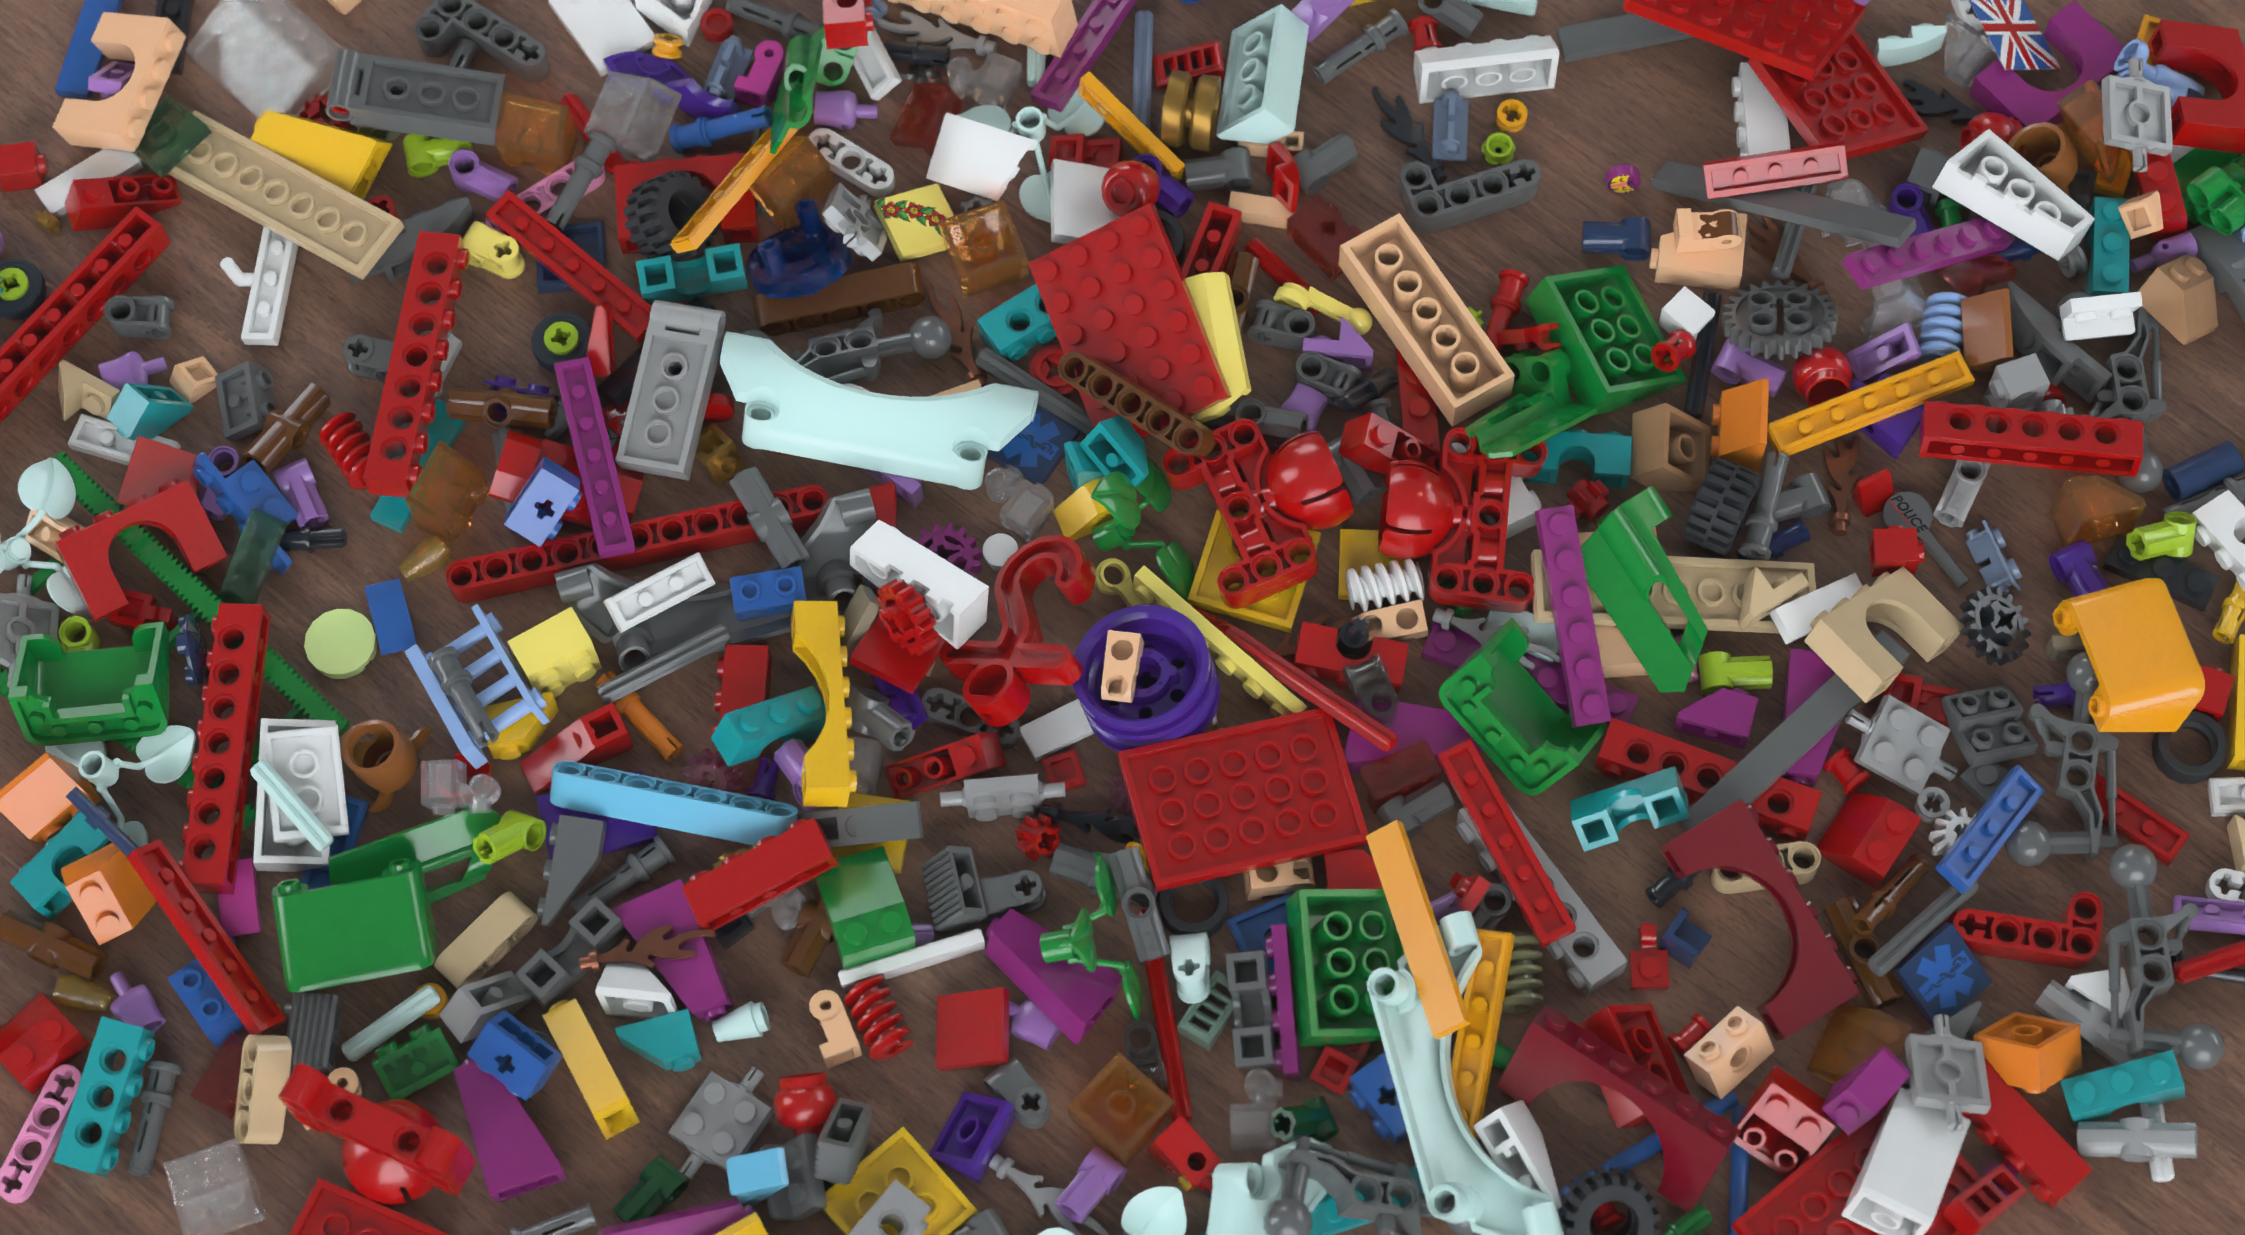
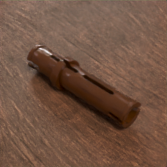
M1919 854L1911 855L1909 860L1880 890L1873 891L1867 897L1866 905L1852 917L1851 924L1853 928L1862 935H1869L1883 919L1890 918L1896 911V905L1923 876L1928 874L1930 870L1929 862Z

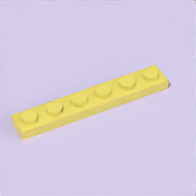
M1145 565L1134 575L1132 587L1135 588L1134 593L1147 605L1152 603L1153 605L1168 607L1188 617L1204 636L1209 652L1216 659L1215 663L1219 669L1229 676L1234 674L1243 682L1242 686L1250 696L1255 699L1261 698L1270 706L1269 710L1275 717L1306 711L1307 706Z

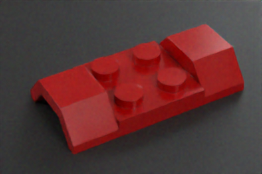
M508 430L488 496L513 503L543 457L548 458L580 478L573 447L544 438L539 440ZM615 464L628 520L631 523L643 484L644 473L621 469L618 464ZM580 481L579 492L582 493V496L572 511L565 510L561 519L592 528ZM547 499L544 503H539V506L544 508L552 502Z

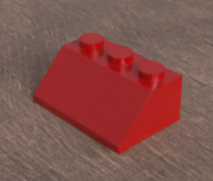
M1652 1004L1606 1006L1577 1024L1586 1031L1596 1034L1600 1040L1612 1048L1627 1054L1634 1062L1651 1073L1658 1074L1674 1088L1690 1095ZM1599 1085L1608 1104L1609 1114L1613 1121H1615L1617 1129L1641 1127L1651 1123L1645 1114L1625 1096L1608 1087Z

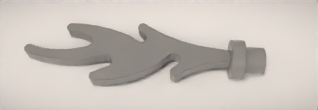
M906 11L900 12L901 18L909 21L911 24H895L881 18L877 19V25L886 30L900 34L918 35L908 37L907 43H914L916 40H920L922 44L935 46L952 40L947 43V47H950L951 50L972 48L976 49V55L984 56L985 54L994 55L997 49V42L990 41L988 36L980 35L978 39L969 37L949 26L942 18L937 20L939 28H936L928 20Z
M1437 607L1432 621L1442 624V629L1449 630L1450 626L1453 625L1472 636L1481 645L1502 626H1494L1481 631L1479 626L1486 623L1485 617L1479 619L1454 617L1456 610L1448 608L1446 611ZM1521 627L1527 635L1529 633L1528 628ZM1529 642L1527 651L1546 655L1557 663L1561 661L1560 656L1553 651ZM1524 656L1518 660L1524 667L1529 669L1535 668V664Z
M998 1154L993 1157L989 1167L997 1172L996 1176L1001 1180L1006 1176L1013 1180L1028 1196L1040 1218L1044 1216L1043 1207L1047 1206L1050 1214L1061 1228L1068 1229L1075 1235H1081L1075 1229L1072 1222L1066 1219L1055 1206L1056 1200L1065 1189L1055 1187L1035 1188V1184L1043 1182L1044 1177L1042 1175H1030L1014 1169L1012 1166L1015 1161L1009 1157L1004 1159ZM1087 1216L1082 1224L1092 1228L1099 1235H1109L1090 1216Z

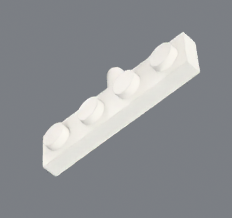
M263 227L254 273H243L230 257L224 258L220 263L221 268L236 286L251 287L241 334V340L245 345L278 346L298 250L296 243L266 227Z

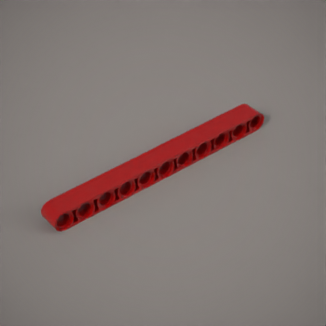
M806 485L772 493L774 498H779L788 512L795 532L808 530L829 499L826 490L818 485ZM740 500L629 523L634 542L638 540L647 541L643 547L635 548L633 553L600 559L599 555H597V545L592 531L545 541L541 547L531 544L457 560L447 567L445 579L453 597L457 601L470 603L556 584L554 573L591 563H596L611 572L694 555L698 552L703 553L759 541V538L750 523L746 525L736 524L739 519L747 515ZM813 502H818L822 504V506L816 510L806 509V507ZM707 525L717 526L713 532H702V529ZM671 533H682V536L679 539H667V537ZM568 555L577 556L576 559L570 563L562 562L563 558H565ZM534 562L542 563L536 570H527V567ZM506 570V574L502 577L492 578L496 571ZM464 577L471 578L470 582L466 585H456Z

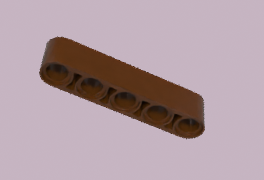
M906 262L766 291L753 298V306L758 330L768 336H777L868 317V311L873 308H878L882 313L915 307L926 300V294L918 264Z
M1069 352L1060 359L1058 372L1065 382L1175 450L1187 455L1203 457L1213 449L1215 443L1214 435L1207 426L1094 357L1078 352ZM1082 361L1084 371L1080 377L1076 378L1075 367L1078 362ZM1110 378L1112 389L1109 394L1104 395V382ZM1139 396L1141 406L1137 412L1133 413L1131 409L1132 400ZM1168 413L1170 423L1162 431L1160 419L1164 414ZM1197 431L1199 441L1191 449L1188 439L1192 432Z

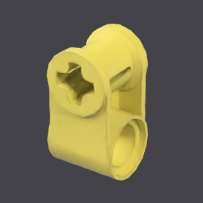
M474 221L462 238L464 248L469 250V264L485 269L505 279H514L520 276L525 269V259L519 252L516 240L511 236L493 230L481 222Z

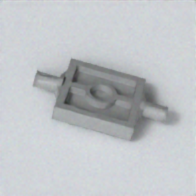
M2135 57L2128 60L2129 77L2123 78L2108 75L2101 80L2103 135L2105 145L2125 148L2131 151L2133 154V171L2141 173L2148 170L2147 153L2166 156L2173 151L2170 87L2157 85L2143 77V59Z
M839 182L830 191L822 212L824 220L833 231L841 232L844 235L843 243L848 242L846 247L852 248L862 257L867 256L873 262L882 253L888 235L881 221L870 210L871 198L867 200L868 195L865 194L857 198Z
M25 574L17 576L15 593H0V664L9 668L7 682L9 688L21 636L49 634L57 639L59 605L42 601L30 595L32 576L27 575L25 578Z
M1891 695L1883 696L1876 713L1870 718L1856 712L1854 709L1848 712L1847 716L1849 717L1845 718V723L1862 731L1861 745L1853 760L1856 763L1913 795L1921 794L1928 777L1933 772L1946 778L1948 781L1953 780L1956 776L1953 773H1957L1958 768L1940 759L1941 749L1951 729Z
M1038 774L964 780L962 791L940 792L941 808L963 805L968 810L969 818H976L978 821H992L997 819L998 816L1012 815L1015 818L1032 817L1034 813L1040 812L1041 802L1044 798L1066 797L1065 781L1043 784V782L1038 780Z
M1939 1014L1933 1017L1935 1034L1920 1035L1909 1033L1904 1041L1907 1067L1912 1072L1909 1076L1912 1106L1944 1110L1946 1113L1947 1130L1952 1132L1954 1129V1132H1959L1964 1128L1961 1112L1986 1115L1991 1107L1982 1042L1963 1040L1953 1036L1950 1032L1949 1016L1944 1015L1942 1017L1943 1015Z
M751 1066V1069L740 1084L729 1082L711 1071L669 1130V1135L685 1145L691 1153L679 1170L689 1180H692L703 1162L717 1165L727 1172L726 1160L731 1157L745 1155L774 1114L771 1107L756 1099L752 1093L765 1076L759 1069Z

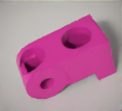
M768 40L758 44L755 48V61L748 77L738 75L735 81L734 91L736 101L756 108L763 105H768L770 108L777 87L785 71V58L783 47L776 41Z

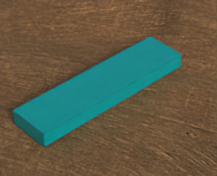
M437 399L435 403V419L433 423H428L426 433L429 436L427 453L421 454L419 464L422 467V477L420 485L414 486L412 498L381 495L369 515L372 521L403 534L468 422V420L450 419L446 411V402Z

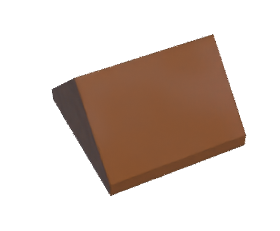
M2002 288L1961 299L1964 360L1971 370L1993 375L1996 366L2010 362L2014 357L2009 288Z

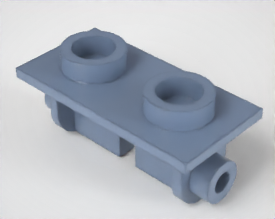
M730 36L729 39L721 43L703 88L711 95L725 100L735 101V81L738 75L745 76L754 50L743 48L741 45L743 41L737 36Z
M1456 89L1446 90L1442 99L1434 98L1432 159L1435 161H1467L1469 100H1462L1459 91Z
M1983 520L1982 523L1986 530L1980 532L1979 528L1967 532L1966 536L1968 539L1965 543L1969 547L1977 565L1990 559V565L1979 569L1987 587L1989 586L1991 591L2001 588L2002 596L2009 592L2007 587L2014 585L2018 591H2021L2022 588L2017 579L2023 577L2015 559L2011 558L2008 560L2002 549L2008 546L2000 528L1996 527L1993 529L1986 520Z

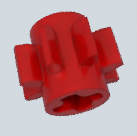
M1584 478L1567 492L1566 496L1570 500L1567 504L1573 505L1577 522L1581 518L1594 522L1610 507V504L1606 501L1609 498L1607 495L1610 491L1599 479L1593 483Z
M1039 813L1036 820L1025 816V821L1021 823L1019 828L1015 829L1019 841L1015 847L1024 851L1025 857L1037 861L1039 855L1050 859L1051 853L1060 844L1057 832L1061 828L1051 823L1050 817Z

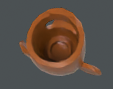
M2048 122L2034 123L2018 131L2008 142V145L2017 153L2021 144L2024 145V151L2021 156L2070 197L2068 185L2072 182L2078 171V155L2073 141L2066 134L2063 123L2057 125Z
M374 719L352 726L343 735L341 752L344 762L360 780L379 791L377 801L367 808V812L380 813L388 809L392 805L395 792L401 790L410 782L419 764L418 753L427 742L432 732L431 727H421L409 737L398 727L386 721ZM369 733L375 736L371 741L359 742L355 747V744L363 735Z

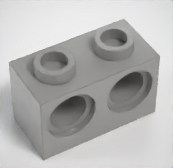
M2036 353L1996 366L1983 396V405L1985 407L2019 408L2021 410L2036 411V406L2043 401L2050 385Z

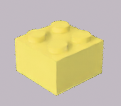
M572 606L507 641L516 663L530 688L536 687L540 693L552 691L554 697L562 694L569 685L592 678L597 670L602 668L592 640Z

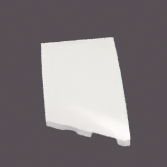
M946 112L926 178L998 201L1007 189L1009 181L1019 172L1020 168L1017 164L1027 150L1035 149L1038 141Z

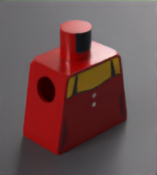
M1180 1116L1152 1142L1146 1151L1186 1192L1190 1193L1198 1186L1211 1200L1213 1173L1216 1166L1221 1163V1160L1188 1122ZM1188 1160L1196 1161L1200 1170L1193 1171L1190 1169Z

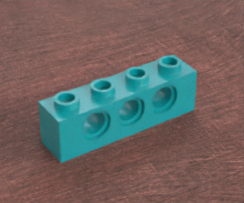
M1034 284L977 319L978 333L989 349L1008 361H1018L1026 355L1030 348L1038 343H1047L1056 336L1048 313L1042 311L1046 307L1037 284ZM1019 324L1028 326L1023 331L1013 329V327Z
M101 1017L53 1162L105 1177L108 1176L109 1170L114 1169L119 1158L117 1146L121 1134L127 1131L131 1122V1112L129 1110L133 1097H137L142 1089L143 1076H141L145 1061L150 1060L155 1049V1040L153 1039L155 1032L107 1017ZM124 1052L126 1063L122 1069L116 1071L114 1059L119 1053ZM112 1088L114 1100L109 1106L104 1107L102 1095L107 1089ZM99 1124L102 1128V1136L99 1141L93 1144L90 1140V1131Z

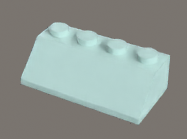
M1282 4L1232 30L1216 136L1220 139L1270 144L1294 132L1309 25Z

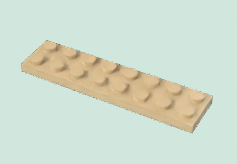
M196 110L193 111L153 160L156 167L161 171L362 280L404 228L400 219Z
M1534 549L1531 553V573L1534 579V622L1554 623L1542 552L1539 549ZM1667 556L1707 629L1711 631L1780 634L1770 615L1743 631L1738 625L1745 579L1754 567L1759 568L1770 585L1785 575L1791 579L1802 572L1810 585L1798 598L1816 590L1814 563ZM1661 581L1654 583L1649 592V599L1669 629H1685L1688 618L1667 586ZM1587 582L1594 625L1616 626Z

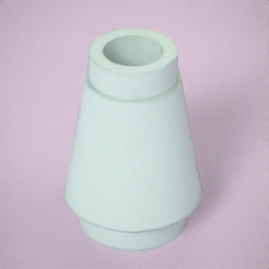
M750 1001L720 1017L718 1020L712 1021L713 1031L718 1042L762 1037L763 1032L771 1029L769 1016L762 1002L754 1004Z

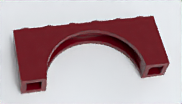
M1741 798L1664 843L1659 849L1677 879L1701 870L1722 869L1747 876L1760 884L1779 905L1789 930V962L1778 988L1756 1009L1774 1039L1782 1040L1859 994L1860 992L1856 987L1858 979L1853 970L1847 964L1843 965L1837 956L1838 946L1833 937L1828 932L1823 933L1816 921L1819 916L1812 903L1807 899L1803 900L1797 890L1799 883L1794 873L1788 867L1784 868L1777 857L1779 849L1769 835L1764 836L1757 824L1760 822L1757 812L1751 804H1745Z
M1546 1005L1531 1022L1496 1087L1517 1101L1523 1100L1527 1107L1531 1105L1541 1092L1549 1087L1571 1081L1596 1083L1625 1096L1645 1114L1659 1137L1664 1156V1172L1657 1192L1690 1213L1705 1192L1741 1130L1733 1126L1726 1118L1716 1115L1699 1104L1692 1096L1682 1093L1665 1082L1658 1074L1651 1073L1627 1054L1612 1048L1600 1040L1596 1034L1581 1028L1569 1020L1562 1012Z

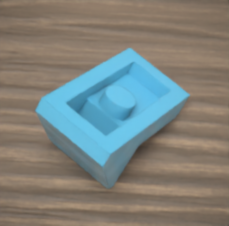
M784 1148L763 1150L731 1157L726 1160L730 1193L733 1196H737L743 1207L747 1204L753 1207L789 1185Z

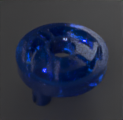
M809 198L803 199L795 204L794 209L801 225L792 226L772 234L759 243L750 253L746 268L754 289L760 294L779 299L813 295L835 282L848 269L852 259L851 250L849 247H846L848 242L844 244V235L841 232L837 233L827 224L822 223L817 203L814 199H811V201Z

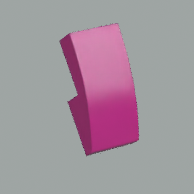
M253 858L238 860L234 894H218L221 926L231 937L263 931L257 894L260 893Z

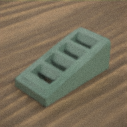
M1218 970L1210 978L1211 990L1209 996L1200 1003L1192 1004L1177 1026L1178 1034L1209 1052L1234 1014L1232 998L1215 989L1218 983L1229 989L1228 976ZM1210 995L1227 1004L1225 1009L1208 1001ZM1205 1007L1219 1017L1217 1020H1214L1200 1012L1201 1009ZM1197 1018L1211 1028L1209 1031H1206L1193 1022Z

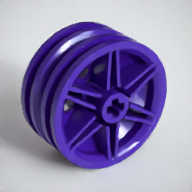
M1137 605L1123 608L1097 622L1086 633L1077 647L1074 656L1082 664L1083 673L1073 683L1076 695L1091 729L1112 750L1118 752L1201 734L1211 724L1220 701L1219 677L1204 636L1199 628L1182 613L1159 605ZM1108 630L1139 633L1144 641L1132 703L1102 700L1101 697ZM1182 661L1186 663L1182 669H1178ZM1148 712L1153 713V716L1149 717Z

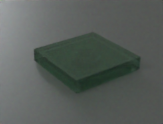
M168 94L157 104L139 146L135 152L131 153L160 178H164L212 132L206 124Z

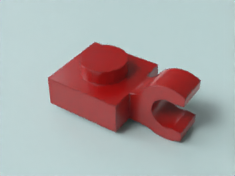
M1552 322L1539 326L1498 331L1499 345L1513 344L1514 350L1535 348L1536 343L1540 349L1545 351L1558 349L1561 347V342H1552L1549 338V333L1552 329H1558L1559 324Z
M122 589L129 602L128 607L109 616L108 619L112 626L134 630L139 625L145 623L164 622L167 631H172L179 621L178 617L172 616L174 612L172 609L157 607V600L153 595Z
M1475 871L1472 872L1470 877L1466 875L1463 877L1460 873L1455 872L1448 883L1455 889L1454 895H1456V898L1453 902L1462 910L1470 911L1471 913L1491 885L1486 878Z
M1640 923V928L1638 929L1640 950L1629 952L1631 991L1668 990L1670 987L1668 951L1656 950V923Z

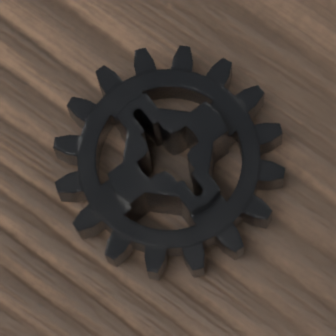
M1988 586L1966 597L1967 601L1959 606L1964 613L1957 617V620L1965 626V628L1959 631L1960 634L1967 635L1969 638L1966 643L1967 648L1974 646L1977 649L1975 657L1979 659L1985 655L1989 665L1997 662L1999 666H2003L2023 655L2022 651L2029 647V644L2024 639L2031 636V632L2024 628V624L2029 622V619L2021 617L2019 613L2023 607L2012 604L2013 596L2011 594L2003 597L2001 588L1991 591Z

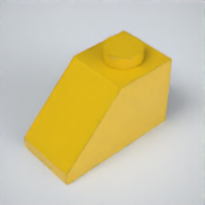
M1103 477L1083 484L1053 510L1063 536L1069 537L1074 541L1092 534L1094 526L1114 518L1102 504L1090 497Z
M552 691L541 693L547 703V706L542 709L549 722L543 725L531 711L499 732V737L495 742L492 743L488 739V747L494 759L513 760L520 757L521 753L531 751L559 711ZM524 698L488 705L484 707V710L490 720H492Z

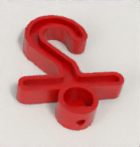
M1057 534L1039 537L1023 545L1007 559L997 575L994 586V593L1003 626L997 642L967 640L958 650L950 643H947L940 654V660L957 679L965 680L962 690L963 697L986 725L992 727L1005 726L1020 717L1028 707L1031 698L1028 684L1066 686L1075 683L1083 673L1082 664L1067 646L1042 644L1043 636L1033 601L1034 591L1038 585L1055 575V585L1071 604H1081L1091 596L1096 580L1094 565L1083 550L1069 537Z

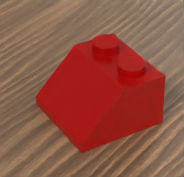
M1853 791L1816 847L1819 849L1822 857L1875 890H1878L1916 833L1922 818L1892 799Z
M42 992L0 1028V1062L32 1095L45 1085L54 1069L61 1065H68L90 1045Z

